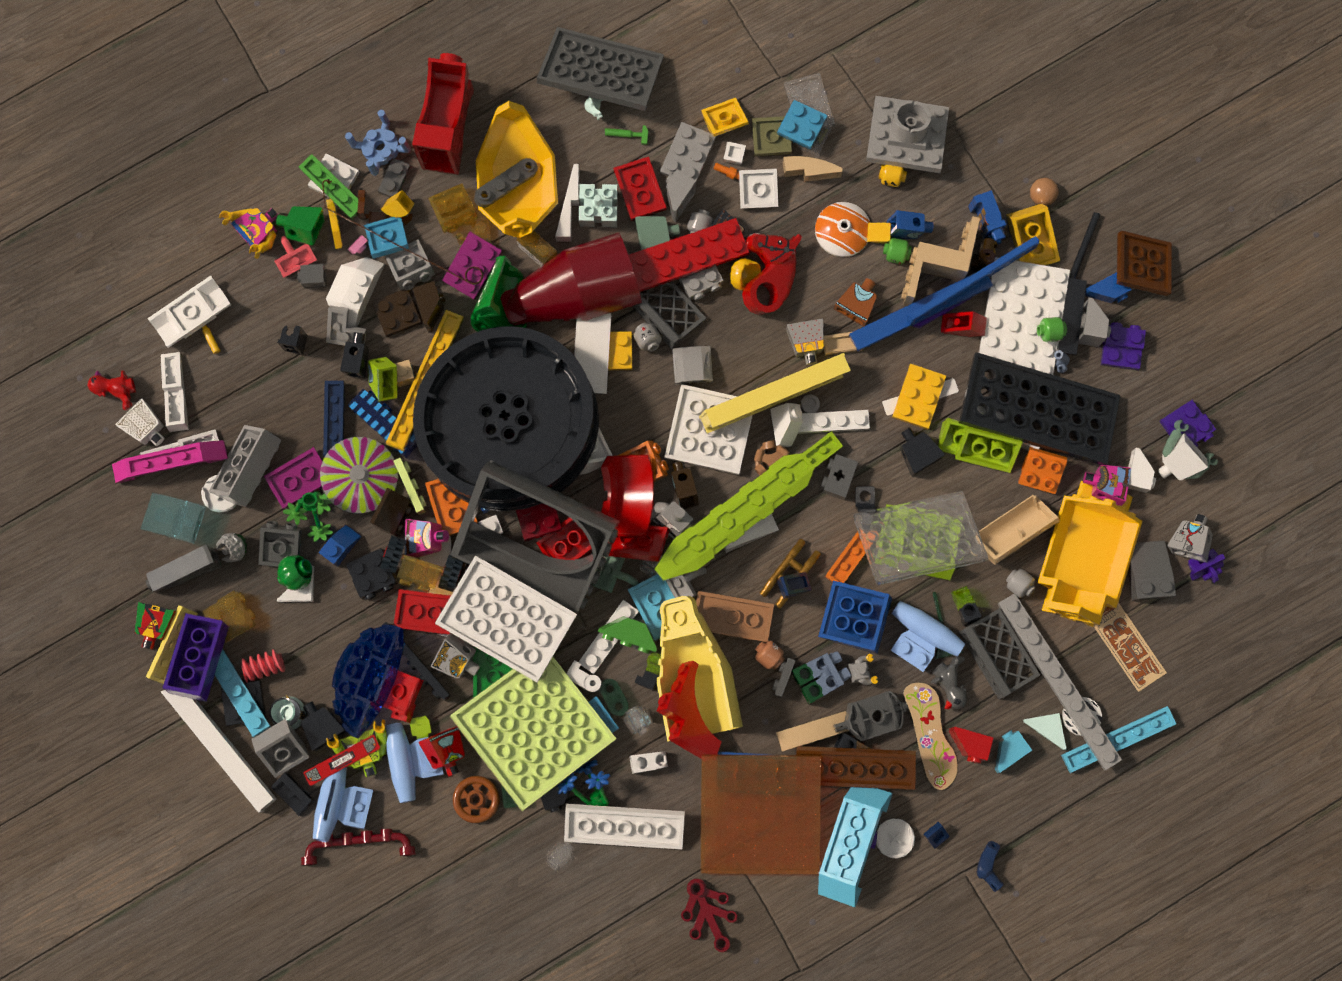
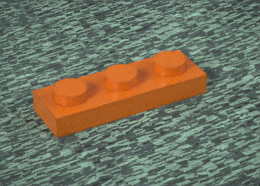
M858 530L825 577L832 583L833 581L844 583L871 547L874 540Z

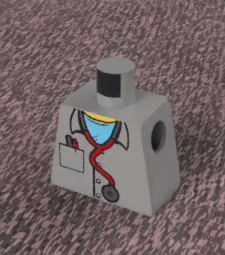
M1197 514L1194 523L1182 521L1168 543L1171 553L1207 563L1213 537L1210 528L1205 526L1208 518Z

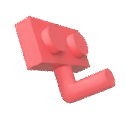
M282 236L281 242L287 254L275 259L274 262L284 278L299 270L300 265H309L317 259L308 244L293 249L289 239L286 236Z

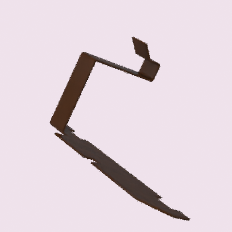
M358 190L357 214L360 219H369V223L392 217L384 212L369 211V214H364L366 191ZM409 214L408 217H401L404 226L412 220L413 214Z

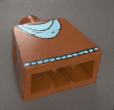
M868 278L865 279L862 286L854 282L836 302L834 310L864 327L877 297L875 293L871 292L875 282Z

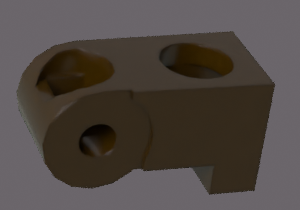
M986 238L981 241L979 255L974 254L970 271L978 272L994 262L997 250V242L994 239Z

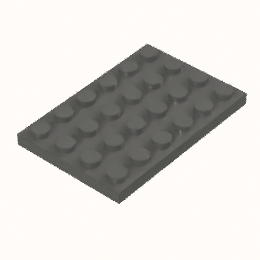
M557 27L537 76V83L645 111L661 68L664 54Z

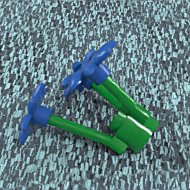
M587 761L585 765H582L574 773L578 772L580 774L584 771L585 775H588L589 779L585 783L589 784L588 789L594 788L595 790L590 794V801L574 788L572 782L577 779L574 773L558 784V794L562 792L566 794L567 791H572L587 805L608 806L609 801L605 795L603 785L609 784V781L606 779L610 777V774L604 775V772L600 771L597 776L592 773L591 767L596 766L598 761Z

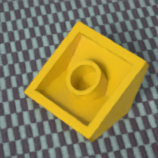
M736 98L701 110L708 130L714 137L749 124Z

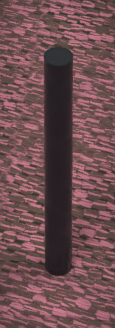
M1094 212L1069 273V278L1076 279L1101 216L1097 212Z

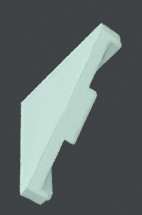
M1059 713L1023 719V723L1033 728L1040 735L1053 742L1062 750L1066 749Z

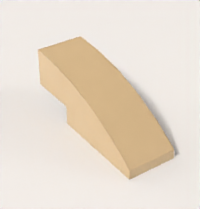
M801 156L783 158L785 177L803 175L804 182L840 178L843 171L841 167L821 159Z

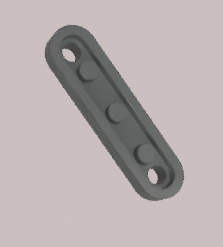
M530 158L521 160L477 189L474 195L475 203L479 207L485 208L534 177L538 169L537 163ZM525 165L531 166V169L526 168ZM481 194H486L487 198H483Z

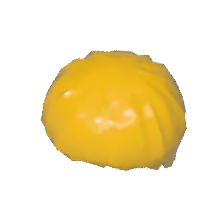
M747 258L737 260L731 267L730 273L733 287L743 291L745 285L761 272L760 264Z

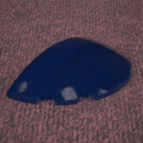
M394 625L369 628L361 632L360 638L354 643L348 644L338 660L332 681V687L335 689V700L332 701L335 714L339 715L343 722L342 727L355 738H359L372 724L391 692L402 656L403 628Z

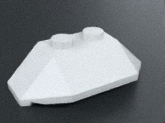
M365 257L340 266L326 300L329 306L349 308L348 326H358L385 266L384 263Z

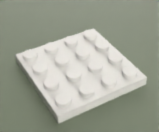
M681 384L664 459L678 462L683 461L687 464L739 475L752 415L707 434L701 419H699L702 412L737 396Z

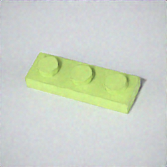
M401 458L394 460L418 515L425 513L424 507L427 504L423 496H419L416 491L419 487L415 478H410L409 472H411L408 462H403Z

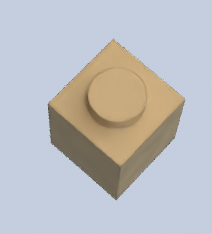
M410 360L395 363L397 366V386L402 387L413 384L415 373Z

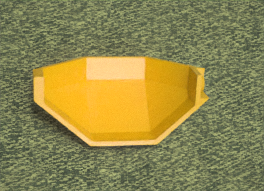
M508 101L496 109L477 156V189L525 158L534 160L537 163L538 169L534 177L485 208L478 206V210L504 234L521 238L533 232L558 204L555 154L525 107ZM525 165L526 168L531 169V166ZM481 194L483 198H487L486 194Z

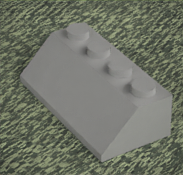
M244 425L227 456L228 459L225 460L208 492L235 505L246 507L251 501L256 487L260 484L265 470L268 469L274 453L277 452L281 439L266 429Z

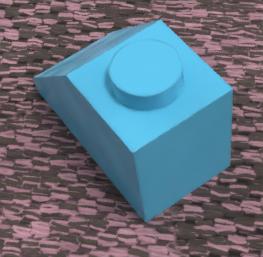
M1010 730L1002 736L1003 740L999 742L995 765L997 773H1001L1032 751L1019 731L1012 732Z

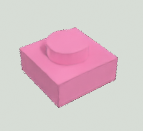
M361 235L348 250L352 254L356 252L360 254L367 247L365 243L368 240Z

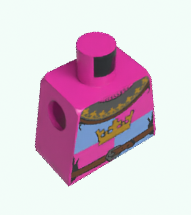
M1100 465L1095 474L1085 472L1083 483L1093 485V497L1102 501L1104 499H1111L1116 501V505L1122 506L1126 501L1131 468Z
M405 519V556L419 558L440 552L442 542L449 540L448 531L442 530L441 524Z

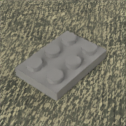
M681 122L662 165L660 174L668 177L670 173L674 174L678 169L697 182L716 136L714 137L709 132Z

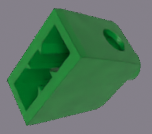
M300 206L292 207L288 216L278 215L276 220L277 226L284 227L287 238L312 246L325 222L323 208Z

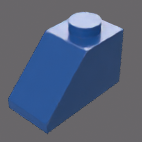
M1116 272L1088 287L1085 296L1108 303H1113L1117 300L1119 303L1128 298L1127 294L1131 291V288L1117 284Z
M345 525L330 537L319 553L338 567L361 536Z

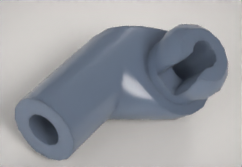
M1057 350L1054 354V357L1057 359L1055 367L1059 373H1064L1068 369L1067 365L1070 358L1066 353Z

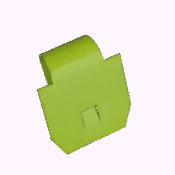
M426 716L411 719L410 728L412 736H416L417 739L429 737L428 733H431L429 719Z

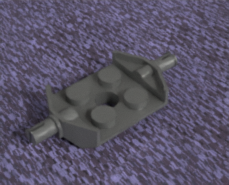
M885 691L869 698L848 703L844 722L834 724L833 727L836 728L834 729L836 733L847 729L859 741H864L901 729L904 722V712L909 707L906 702H901L891 691ZM876 710L881 713V719L877 722L872 718Z

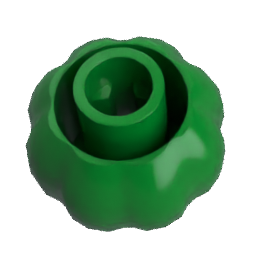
M287 556L278 565V582L292 591L304 589L311 582L312 565L302 556Z

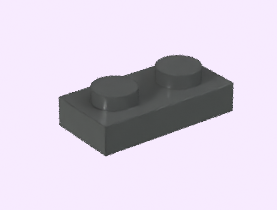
M392 158L378 193L390 198L400 192L411 168L410 164Z
M788 658L786 662L783 661L779 669V672L782 673L779 680H775L772 688L775 691L774 696L779 698L783 696L796 660Z

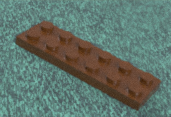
M797 746V785L916 789V751Z

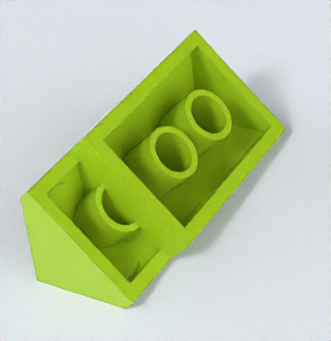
M947 418L942 422L937 446L943 452L954 454L957 460L1011 473L1023 442L959 424V421Z

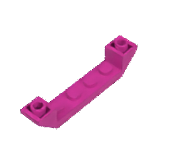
M224 440L207 441L124 458L112 464L115 483L135 480L137 476L201 462L213 463L227 460L228 457Z

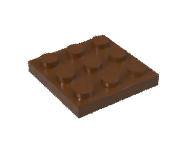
M1122 230L1117 233V284L1164 296L1170 295L1172 243Z

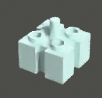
M580 184L579 200L580 205H584L579 206L580 227H595V223H602V227L617 228V185L602 184V189H595V184Z

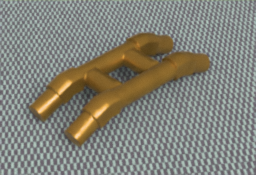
M799 539L759 593L766 597L778 579L784 576L783 573L789 565L797 570L798 573H808L821 556V553L815 550L804 566L801 565L794 558L806 543L803 539ZM781 595L775 605L781 609L789 598L783 599Z

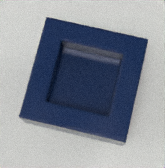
M939 822L924 833V836L934 849L950 837Z

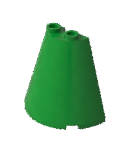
M498 256L496 258L493 269L472 312L471 325L476 332L496 327L527 328L526 323L516 326L511 325L507 320L501 302L502 294L507 290L515 288L516 284L523 280V274L516 267L511 266V261L506 256Z

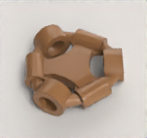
M774 440L762 443L761 448L757 449L754 458L755 471L762 475L767 471L761 465L762 462L771 466L781 457L789 455L790 452L784 446H776ZM776 448V452L773 454H765L764 452Z

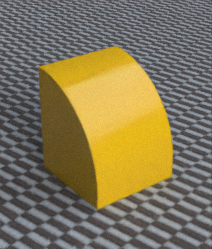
M401 190L387 199L381 210L392 217H403L409 214L414 206V202Z

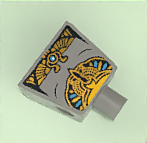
M450 633L444 639L430 667L459 679L465 671L475 676L481 666L471 661L476 650L466 641Z

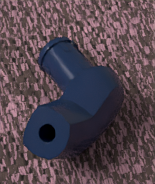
M989 841L981 854L976 873L979 879H984L992 890L996 892L1004 885L993 872L994 861L1000 845Z

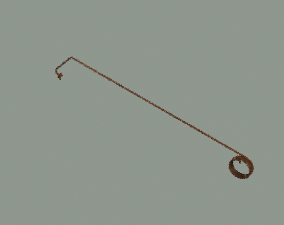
M327 179V180H324V181H323V183H322V188H323V197H324V205H325L324 207H325L326 209L330 210L329 208L326 207L325 195H324V185H323V184H324L325 181H327V183L330 184V182H332V180L330 181V179ZM330 210L331 212H333V213H335V214H337V215H339V216H341V217H343V218H345V219L351 221L350 219H348V218H346V217H344V216H342V215H340V214H338V213H336V212ZM361 226L362 228H364V229H366V230H368V231H370V232H372V233L378 235L379 237H381V238H383V239H385V240H387V241H389V242H391V243H393V244H395V245H397V246H399V247H401V248L407 250L406 248H404V247H402V246H400V245H398V244H396V243H394V242H392V241H390V240H388V239H386V238L380 236L379 234H377V233H375V232H373V231H371V230H369V229H367V228ZM407 250L408 252H410V253H412V254H414V255H416V256H418V257H420V258L426 260L425 258H423V257H421V256H419V255H417V254H415V253H413V252ZM434 264L472 285L479 284L483 279L482 270L476 266L468 268L465 272V279ZM473 268H477L481 272V279L476 283H471V280L468 281L467 279L468 271Z

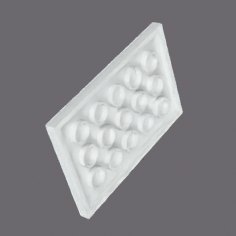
M1015 261L992 275L991 282L993 287L989 289L985 317H987L985 336H981L979 353L1053 375L1056 360L1054 354L1057 351L1058 342H1044L1037 335V326L1043 318L1060 317L1062 319L1070 270Z
M475 556L435 624L538 683L577 614Z

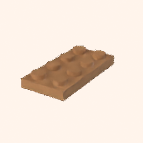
M698 591L696 599L697 609L702 614L712 633L768 642L774 604Z

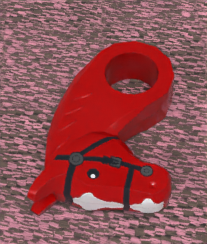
M753 233L747 237L746 245L748 250L756 253L765 264V268L745 285L742 293L744 305L750 312L757 315L775 312L788 298L795 278V249L801 241L802 236L800 234L793 236L791 239L760 233ZM759 285H763L769 291L770 301L768 305L761 304L757 299L756 292Z

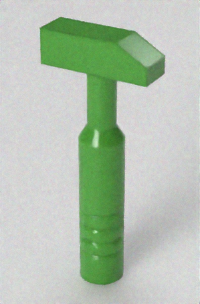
M643 125L642 133L631 130L605 128V136L642 137L641 145H647L648 129Z

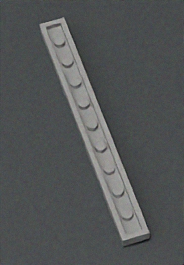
M1012 594L999 602V608L1103 770L1105 771L1122 760L1018 597Z

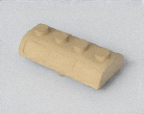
M1032 495L976 532L974 540L981 552L996 565L1038 537L1041 533L1059 522V517L1036 495Z

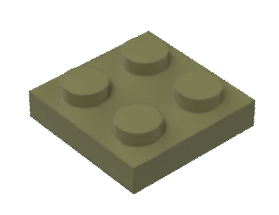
M785 116L752 118L754 156L792 154L791 140L777 134Z

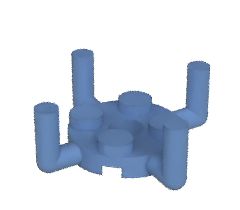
M384 110L378 111V116L382 121L381 129L369 130L363 142L356 141L350 132L345 135L351 148L362 149L364 157L368 160L366 165L373 176L378 175L380 165L387 164L392 158L395 159L399 152L409 153L411 151L405 137L399 138L398 142L395 134L388 130L390 121ZM385 144L382 150H376L378 145Z

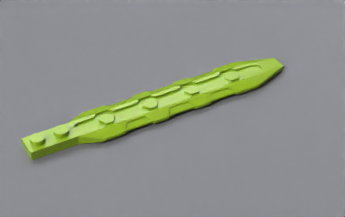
M831 431L805 452L781 457L769 466L766 472L754 481L748 482L739 489L737 494L725 503L719 504L710 511L708 516L673 539L654 570L663 581L699 570L728 544L734 543L744 535L745 531L761 519L764 520L772 514L775 508L806 488L814 469L840 450L843 445Z

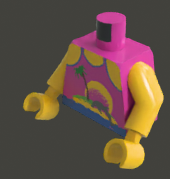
M258 208L234 212L222 211L219 218H226L222 224L228 225L229 221H231L234 229L250 245L249 254L256 252L254 256L256 259L260 257V253H264L273 247L277 230L271 223L278 216L273 208L264 215Z

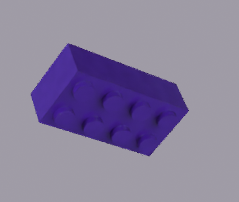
M185 613L163 689L169 694L207 702L229 626L221 620Z

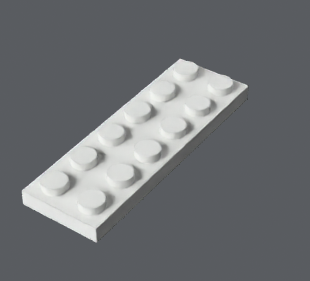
M566 804L564 842L682 849L685 811Z

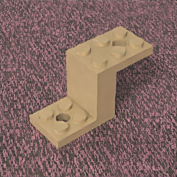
M973 216L970 222H966L961 236L963 240L958 250L919 242L918 247H914L909 261L912 265L909 266L905 281H908V283L905 284L901 299H904V306L912 304L921 272L957 281L965 278L968 273L980 218Z

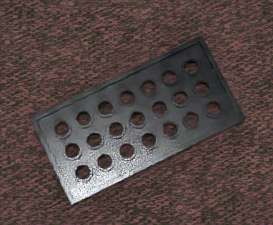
M975 352L959 424L1017 439L1027 444L1098 465H1107L1120 395ZM985 372L992 373L994 379H987L985 377ZM1008 377L1012 385H1006L1003 382V378ZM1021 383H1027L1030 390H1024L1021 387ZM981 389H987L990 396H983ZM1039 389H1046L1048 396H1043ZM1058 393L1065 395L1066 401L1059 400ZM999 395H1006L1008 402L1001 401ZM1076 399H1081L1084 402V406H1078ZM1018 400L1025 401L1026 407H1020ZM1094 404L1100 405L1102 412H1097L1094 409ZM1036 405H1041L1044 408V413H1039L1036 410ZM983 406L986 409V414L979 413L977 407ZM997 411L1004 414L1003 420L996 417ZM1054 411H1060L1063 417L1057 418L1054 415ZM1072 416L1079 417L1081 423L1076 424L1072 420ZM1014 417L1021 418L1023 424H1016L1014 421ZM1095 421L1099 425V429L1092 428L1090 422ZM1032 423H1039L1041 430H1035ZM1051 428H1056L1059 431V435H1053ZM1069 433H1074L1077 436V441H1072L1069 438ZM1088 438L1095 441L1094 447L1087 443Z

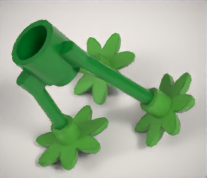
M319 491L305 493L302 499L298 500L296 506L288 503L289 509L283 510L284 514L289 515L287 522L294 519L296 525H299L300 519L307 520L304 513L312 511L316 526H310L312 532L308 533V536L314 537V542H317L320 537L323 541H326V535L333 534L332 531L328 530L331 524L323 526V523L318 518V514L321 515L323 513V508L328 512L331 511L327 504L332 502L327 499L325 493L323 495Z

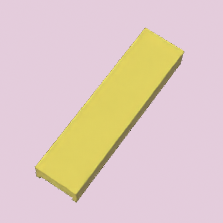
M842 353L706 409L699 416V419H701L708 434L843 378L842 374L851 371L845 354Z

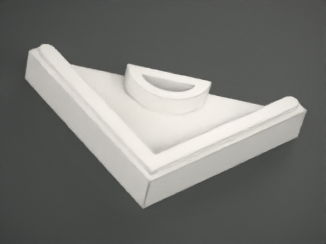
M312 566L311 582L306 588L297 591L287 589L277 598V602H314V566Z

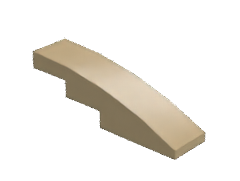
M846 711L776 732L782 751L849 731L845 729L836 733L834 730L836 728L833 727L834 724L844 722Z

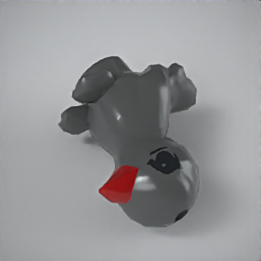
M962 656L953 658L948 666L942 662L932 672L936 677L933 678L931 684L938 683L946 692L947 701L944 709L947 710L951 708L955 710L962 709L967 703L964 685H961L960 688L957 686V669L965 661V658Z

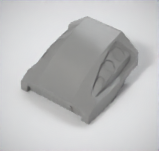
M710 346L673 349L675 385H679V383L691 384L692 382L707 383L708 381L713 383Z

